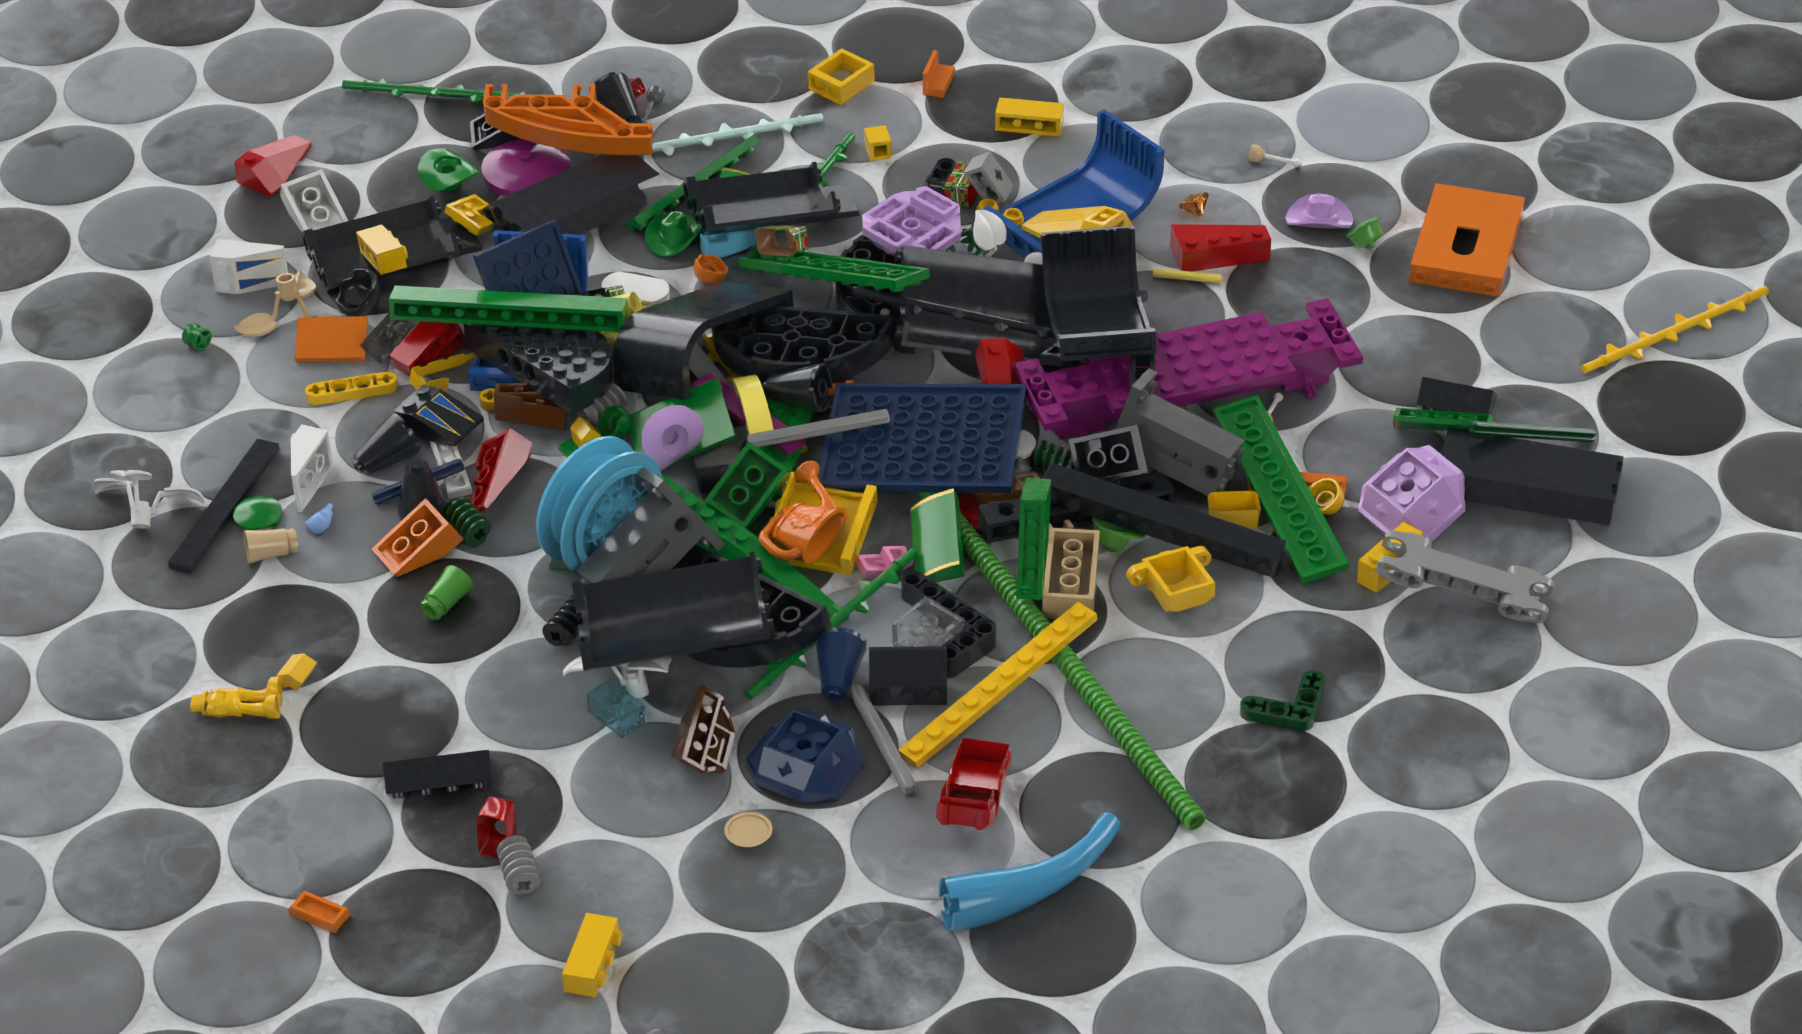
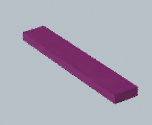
M709 373L692 383V388L717 377ZM719 379L730 417L746 427V419L739 397H737L733 388ZM771 416L774 430L787 427ZM805 439L774 444L772 446L788 456L804 446Z

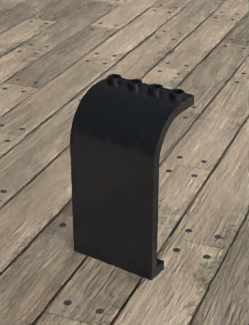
M1134 226L1042 232L1041 251L1045 300L1060 361L1157 354L1156 330L1150 327L1139 291Z
M722 281L635 312L624 322L615 341L613 351L615 384L622 391L682 400L691 398L689 361L692 349L698 338L710 328L774 305L794 307L792 289Z

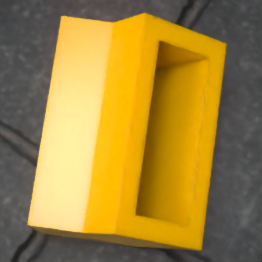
M580 416L570 427L572 439L578 447L601 437L597 430Z
M304 653L292 655L276 676H280L284 688L291 687L298 691L314 670L317 662Z

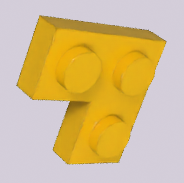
M476 194L447 204L444 211L455 222L460 223L476 236L491 231L494 224L483 216L485 214L483 208L488 203Z

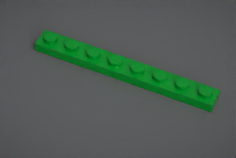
M754 134L695 174L696 181L708 180V177L711 175L715 178L721 174L726 164L731 167L740 160L738 158L739 155L742 154L745 157L754 151L753 145L759 142L757 136ZM682 184L624 225L630 232L636 227L640 231L648 225V219L665 213L663 210L665 207L668 206L671 209L680 203L678 198L684 197Z

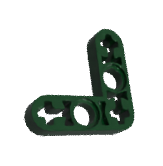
M1316 670L1305 672L1302 675L1294 703L1257 696L1244 697L1240 702V716L1244 720L1298 731L1310 730L1314 726L1324 692L1325 676ZM1312 682H1315L1314 689L1309 688ZM1311 698L1314 700V702L1305 703L1302 701V699ZM1281 711L1284 714L1281 716H1274L1271 714V712Z

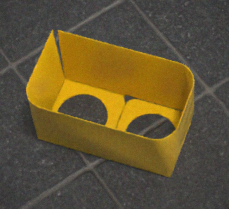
M1255 491L1212 492L1208 495V515L1249 529H1257L1261 510L1258 493Z

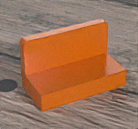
M933 50L922 74L923 95L944 98L955 74V66L938 64L937 50Z

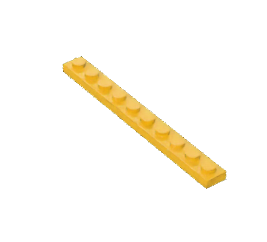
M1080 602L1074 604L900 747L898 752L902 759L916 769L921 767L1097 621V613Z

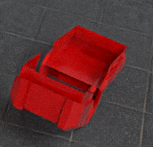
M968 738L962 739L961 744L958 746L956 757L952 761L953 764L949 773L948 783L946 779L940 791V800L937 802L936 818L941 825L949 826L950 824L975 827L976 830H985L996 821L1001 789L1012 762V752H1009L1010 744Z

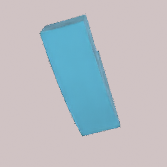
M755 229L704 236L700 234V251L702 254H710L719 258L738 253L757 243Z

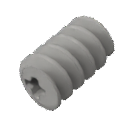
M612 383L603 397H596L594 404L575 412L577 418L580 416L596 426L600 421L601 414L607 407L612 405L626 407L628 404L627 397L619 386Z
M517 835L503 839L498 845L497 855L507 889L516 895H526L536 891L541 881L536 869L531 846L527 844V838Z

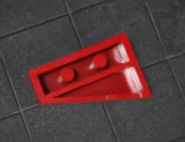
M420 321L403 341L394 348L389 356L398 370L410 376L412 367L420 366L421 368L443 357H451L453 355L452 351L460 346L465 347L464 333L458 323Z

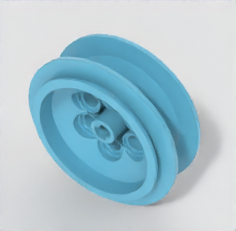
M614 436L596 438L575 450L552 475L542 495L536 519V534L541 549L551 558L564 561L570 570L580 575L576 570L649 494L642 487L641 483L643 480L637 473L645 467L662 479L661 471L655 460L644 453L635 452L626 441Z

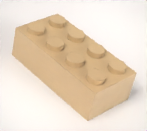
M1050 528L1042 613L1046 618H1059L1077 602L1094 611L1100 530Z

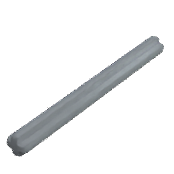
M887 409L749 434L747 435V443L749 441L756 447H764L886 424L889 422V413Z
M859 683L851 685L849 694L902 792L905 795L915 793L917 790L916 783L866 691Z

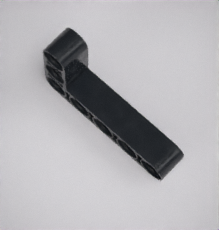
M908 570L902 574V599L955 635L941 645L947 646V678L959 675L996 647V624L993 620L917 570Z

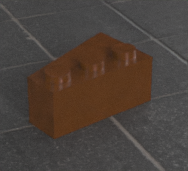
M523 383L495 384V420L566 430L568 412Z

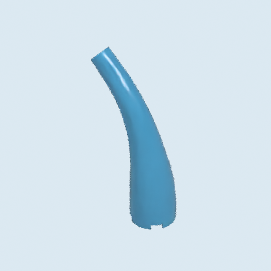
M1105 812L1093 823L1084 838L1071 848L1049 859L1012 868L987 870L941 878L938 885V897H943L944 910H941V915L948 931H960L994 923L1017 914L1056 893L1080 876L1100 857L1120 830L1121 822L1115 815Z

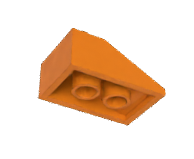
M425 498L372 548V551L396 577H399L446 556L463 538Z

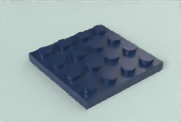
M557 220L546 222L473 255L486 291L576 295V293L583 292Z

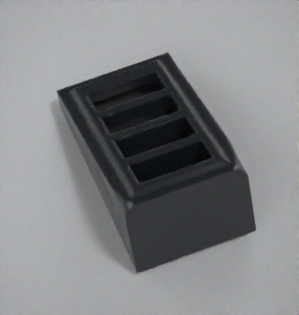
M1155 354L1131 356L1129 393L1132 386L1136 383L1135 379H1139L1143 375L1135 374V372L1145 373L1148 368H1138L1135 366H1146L1155 371Z

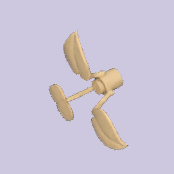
M301 270L295 275L291 273L279 275L276 278L278 291L275 292L276 298L273 314L271 316L267 313L252 314L234 326V329L243 335L253 337L263 336L277 328V323L274 320L277 318L280 299L292 301L297 298L305 316L311 317L302 298L312 295L316 291V284L306 277ZM321 314V315H319V316H317V317H337V316L332 315V314Z

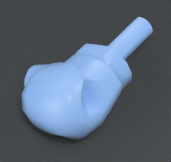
M328 503L326 507L311 516L305 522L306 528L315 534L326 531L331 524L333 516L331 509L333 505Z

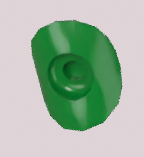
M444 148L428 150L421 157L418 165L419 177L423 184L435 191L458 189L462 186V182L480 172L477 167L452 150Z
M682 212L661 213L653 217L648 223L645 230V242L649 250L658 257H671L690 245L701 233L702 227L701 224H696L693 218L687 217Z

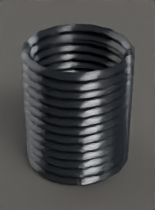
M729 465L697 468L699 492H711L728 470Z

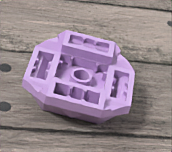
M927 186L916 188V191H904L893 194L862 215L863 235L869 238L876 247L894 257L896 250H900V245L944 251L961 240L960 205Z
M1430 445L1419 448H1406L1403 452L1397 453L1387 464L1382 465L1381 469L1362 486L1358 511L1365 520L1384 535L1386 531H1393L1402 522H1405L1424 532L1423 536L1432 542L1465 512L1463 472Z

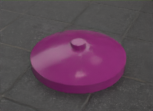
M524 139L512 140L495 147L485 156L481 167L482 177L490 190L506 197L570 169V159L564 149L549 147Z

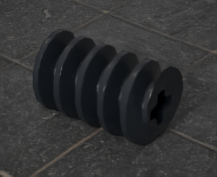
M571 595L566 600L565 604L560 607L559 611L549 619L542 629L545 639L551 645L568 646L579 634L578 625L583 624V619H578L574 595Z

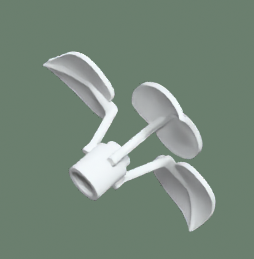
M976 210L973 226L974 241L982 250H990L985 255V257H990L997 251L996 245H1001L1005 242L1006 228L1003 221L994 213L986 210ZM1031 253L1025 258L1024 262L1042 264V253Z
M114 470L110 472L112 478H98L94 480L95 494L118 488L127 489L131 508L130 526L133 528H150L151 515H156V507L161 497L195 499L204 503L203 495L198 490L190 487L164 488V491L157 493L152 507L149 506L147 501H139L138 480L152 479V474L146 471ZM131 487H134L135 502L133 499Z
M581 657L574 659L565 667L563 677L569 672L583 670ZM665 657L631 663L628 665L629 671L626 672L625 678L616 666L611 668L619 678L621 686H627L629 698L638 699L649 694L643 670L668 673L672 658Z

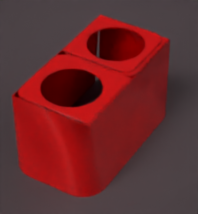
M496 797L487 798L476 817L478 852H480V855L499 859L497 848L500 842L507 837L517 835L514 801ZM497 821H502L505 824L506 835L496 829L495 823Z

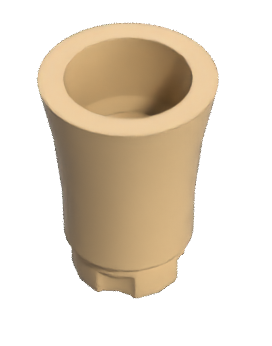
M294 529L244 530V545L248 564L298 552L297 535Z

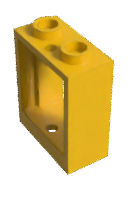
M842 48L808 71V89L839 105H842L874 82V64ZM842 68L853 73L843 81L831 77Z

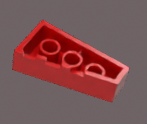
M1171 224L1170 247L1180 270L1194 272L1269 261L1271 237L1265 225Z

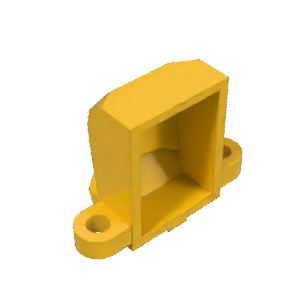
M1188 546L1171 551H1163L1157 555L1143 558L1141 563L1132 565L1126 572L1129 582L1133 586L1145 584L1148 590L1153 592L1166 612H1179L1200 606L1215 597V582L1204 568L1210 563L1211 554L1204 546L1190 549Z

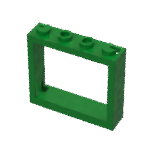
M1026 478L1020 499L1017 599L1042 600L1049 540L1051 479Z

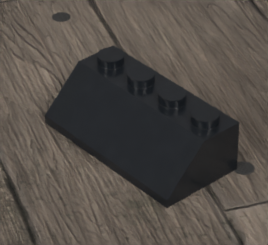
M489 749L382 762L386 794H392V799L408 797V791L418 790L419 795L435 794L434 788L445 787V792L461 790V785L471 784L472 789L488 787L487 782L492 781Z

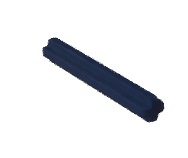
M456 459L431 470L436 481L462 472L465 468L462 460ZM402 481L373 492L372 498L374 503L379 505L399 497Z

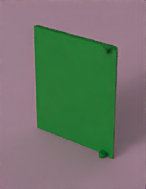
M718 377L691 388V398L689 399L667 398L629 414L631 419L629 432L634 450L644 453L642 448V431L646 421L654 413L674 405L686 406L698 414L704 426V435L700 443L671 465L736 438L722 393V385L719 383Z

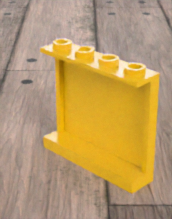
M791 472L788 481L783 484L781 499H777L775 516L782 508L793 503L805 502L806 504L820 506L821 501L811 485L796 482L795 472ZM867 485L864 494L825 488L836 505L845 508L847 512L840 534L828 551L817 561L806 564L800 557L786 561L792 566L851 576L856 564L857 555L860 553L878 503L877 487L873 485ZM773 533L769 536V539L778 548L790 550L779 541L772 538Z

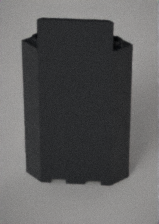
M601 154L485 206L483 211L486 218L494 223L492 229L500 226L502 231L526 232L551 220H557L562 234L581 235L646 206V196L638 184L658 176L659 173L638 155Z
M812 162L807 168L696 181L695 176L686 177L682 183L686 206L688 209H693L692 217L696 224H701L703 236L752 230L768 225H792L860 216L859 210L843 185L826 187L821 185L822 173L820 168H817L816 162Z
M434 196L429 197L425 201L317 230H304L301 233L307 256L310 261L313 260L314 269L319 279H323L326 292L340 289L343 279L351 277L352 271L357 268L367 269L373 272L377 278L482 250L481 243L475 234L470 233L467 228L455 222L451 217L440 218L441 207L439 202L435 201ZM383 225L388 231H391L394 238H398L402 246L406 247L408 259H405L407 267L381 275L361 254L356 232Z
M1448 427L1441 455L1463 472V475L1466 476L1464 481L1465 502L1591 522L1610 527L1624 456L1512 437L1474 435L1469 430Z

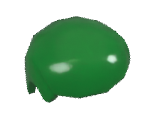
M612 405L603 411L600 422L597 424L601 431V437L614 436L623 439L629 433L631 419L624 407Z

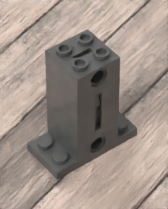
M1148 368L1132 386L1115 429L1139 424L1149 467L1207 496L1212 492H1223L1227 483L1232 481L1236 470L1233 468L1236 463H1239L1245 450L1241 448L1245 440L1152 394L1157 386V382L1154 381L1157 372Z
M643 467L637 475L643 480L641 485L649 494L576 571L583 577L580 580L583 585L671 570L698 541L707 549L711 546L717 551L725 543L663 479Z

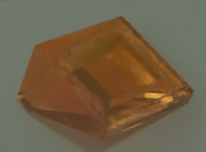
M1208 192L1189 195L1179 204V208L1193 215L1201 216L1209 197Z

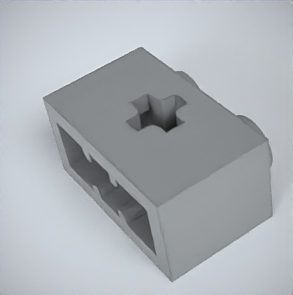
M990 151L973 157L964 172L982 200L989 198L995 200L997 204L1004 202L1014 186Z

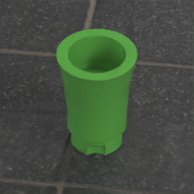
M452 565L446 566L440 578L420 603V609L429 619L439 620L461 598L473 590L472 580L460 568Z

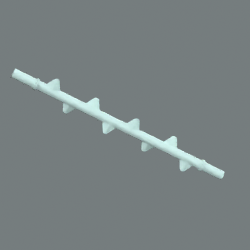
M822 113L802 117L799 115L796 118L774 122L761 119L757 125L732 129L726 123H722L718 132L696 136L682 133L679 139L653 143V152L662 151L668 157H671L674 149L701 143L710 147L713 141L740 136L743 139H747L757 133L779 129L791 132L792 128L796 126L802 127L807 124L823 122Z

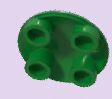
M269 496L246 498L239 502L233 510L234 521L243 527V531L277 526L281 522L282 506L276 499Z

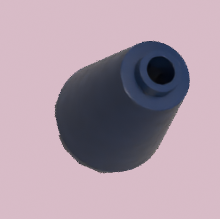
M832 627L831 632L825 633V630H822L816 640L821 693L830 701H839L848 694L866 653L867 641L866 639L863 641L860 638V633L843 627Z

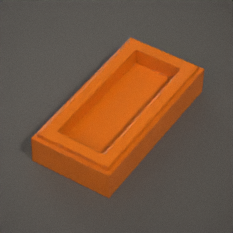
M303 891L288 908L291 916L336 933L350 916L348 908L307 891Z

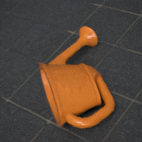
M816 461L802 463L797 468L795 477L800 483L811 484L821 501V505L806 504L805 502L790 504L782 508L759 534L760 544L777 559L793 560L800 557L806 564H811L828 551L844 526L847 515L846 509L836 505L819 481L820 466ZM773 533L772 538L776 541H779L790 550H782L778 548L769 539V536Z

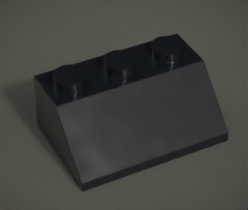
M1422 377L1417 406L1423 410L1492 414L1497 394L1494 390Z
M947 646L869 647V699L873 706L947 705Z

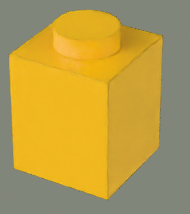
M886 125L864 128V145L869 160L890 159L891 139Z

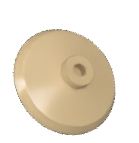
M743 812L734 815L727 821L724 833L731 843L743 848H752L763 844L771 836L772 824L767 817L760 813Z

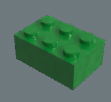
M748 441L707 496L705 502L749 531L789 478V470Z

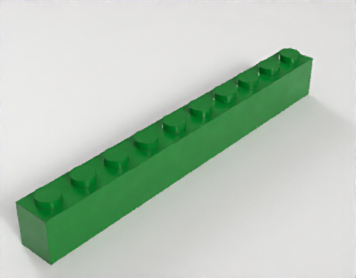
M394 286L389 297L390 320L619 332L624 322L628 319L627 298Z

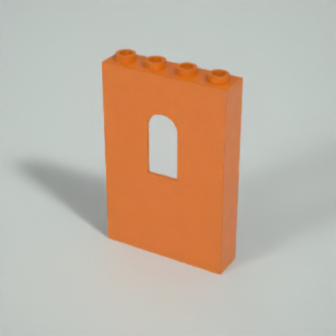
M1435 183L1410 264L1409 282L1500 297L1522 220L1525 197ZM1457 228L1480 231L1473 253L1459 255L1452 250Z

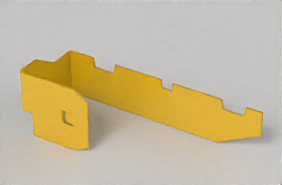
M471 352L464 355L462 353L448 357L447 360L441 359L430 362L427 366L421 368L420 366L412 367L410 382L415 389L422 385H427L446 392L449 378L444 377L425 382L422 376L461 366L475 357L476 354Z

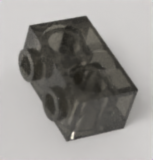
M389 312L359 346L381 364L386 358L391 360L390 353L415 326L408 320H390Z

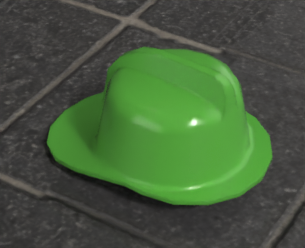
M1375 216L1360 223L1350 230L1346 237L1359 249L1369 245L1374 248L1375 242L1383 235L1379 218Z
M1092 518L1096 524L1095 530H1100L1099 545L1107 551L1119 552L1125 547L1130 538L1144 539L1146 536L1136 531Z

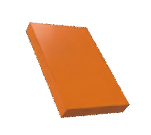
M368 317L297 318L295 361H366Z

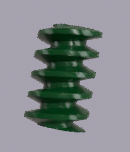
M1042 440L1035 447L1029 461V467H1035L1039 471L1043 470L1044 473H1046L1050 462L1075 470L1071 450H1067L1064 453V448L1059 446L1055 451V444L1051 443L1047 447V441Z
M461 497L451 500L442 508L443 517L462 536L468 546L476 548L485 542L491 531V524L476 509V506L471 503L470 499Z

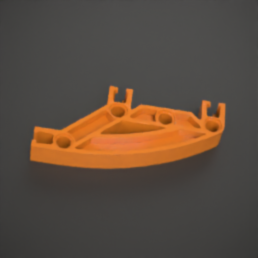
M501 84V96H493L492 90H494V85H485L483 99L485 121L487 124L510 135L537 144L577 152L609 155L653 154L652 144L654 138L652 123H628L597 101L595 84H589V96H581L580 90H582V85L573 84L571 100L564 95H514L509 98L508 84Z

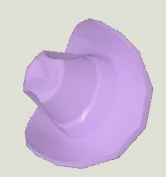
M1322 193L1310 194L1298 199L1289 208L1285 217L1287 225L1299 227L1340 229L1351 228L1353 224L1352 213L1346 204L1334 196Z
M673 405L657 411L646 421L642 431L644 454L655 460L660 471L667 468L700 443L704 435L703 421L695 411L686 406Z

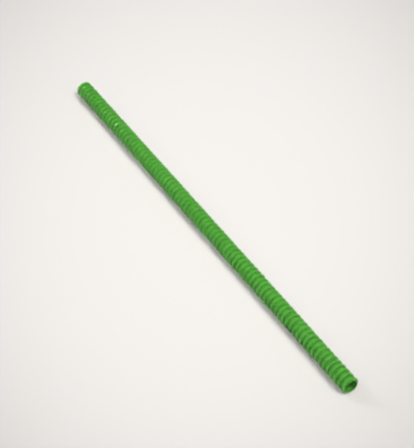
M917 492L922 499H925L933 494H936L930 492ZM960 512L963 550L1033 638L1036 637L1051 623L1034 604L1032 599L1016 598L1017 581ZM1069 645L1052 657L1053 663L1159 793L1173 813L1176 814L1186 829L1191 831L1202 826L1206 820L1205 813L1121 709L1113 702L1112 698L1109 697L1108 693L1105 692L1104 688L1101 687L1100 683L1097 682Z

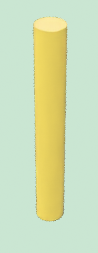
M1153 268L1152 277L1218 284L1222 282L1221 274Z

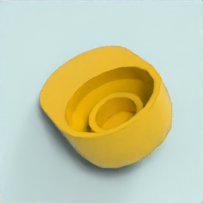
M1323 478L1308 486L1323 515L1337 513L1343 506L1345 499L1344 491L1334 479Z

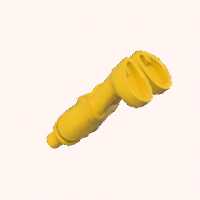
M280 676L270 677L267 688L263 690H244L243 687L211 689L209 693L205 690L202 694L192 695L190 710L191 712H202V715L213 717H243V715H251L267 719H279L281 714L280 707L283 702L282 681Z

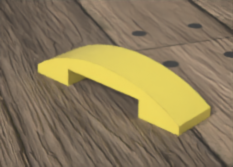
M757 375L732 378L736 395L740 399L748 434L774 430L765 394Z

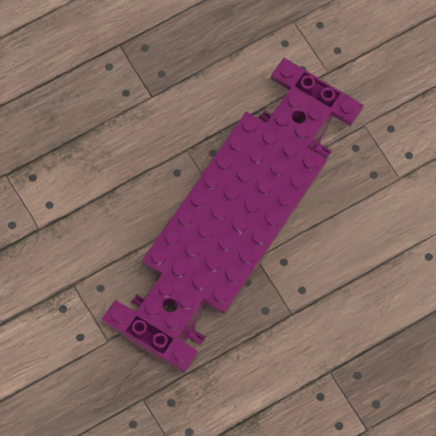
M1328 298L1306 303V311L1310 318L1270 326L1264 314L1259 312L1156 334L1157 354H1155V371L1157 375L1154 381L1157 382V386L1154 390V395L1178 407L1282 386L1285 392L1305 390L1308 397L1312 399V396L1313 398L1318 396V392L1314 388L1315 386L1329 383L1330 375L1338 367L1345 368L1363 364V355ZM1131 356L1084 359L1087 365L1049 373L1044 372L1037 358L1015 363V372L1021 384H1026V398L1037 420L1041 422L1044 431L1054 429L1059 440L1070 437L1078 438L1105 430V423L1119 420L1129 396ZM1135 366L1138 368H1149L1146 366Z

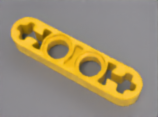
M380 372L312 383L305 388L306 400L311 405H322L391 394L398 389L397 376L393 372ZM362 385H368V387H365V388H358L359 386H362ZM337 389H345L344 391H341V392H336V391H335V390H337Z

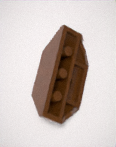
M704 685L699 687L681 719L671 757L701 774L724 773L729 761L736 732L722 695Z

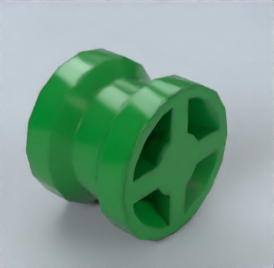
M194 322L187 325L182 333V341L189 346L192 345L198 351L206 349L212 339L210 330L201 328L199 324Z

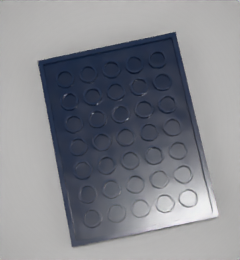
M837 383L830 419L887 409L889 422L827 434L818 479L824 488L851 492H864L867 485H873L877 487V492L939 493L954 488L956 493L1012 494L1027 396L1026 384Z

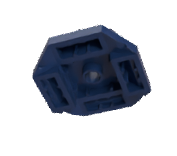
M792 710L781 722L772 725L746 758V767L750 771L756 785L800 802L839 801L864 768L863 758L853 727L831 720L825 714L818 715L808 710L802 713Z

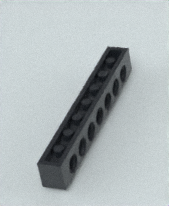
M1161 472L1109 481L1173 503L1174 489L1166 475ZM1021 498L979 506L977 525L987 543L1019 538ZM1050 503L1049 524L1053 528H1061L1064 520H1070L1074 527L1094 523L1091 516Z

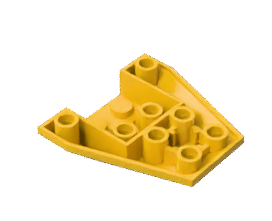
M1107 206L1042 211L1023 223L1021 229L1041 238L1042 232L1133 225L1125 211Z

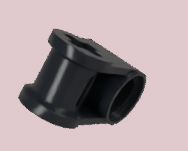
M951 158L939 159L931 173L927 176L924 186L945 196L944 185L956 166V162Z

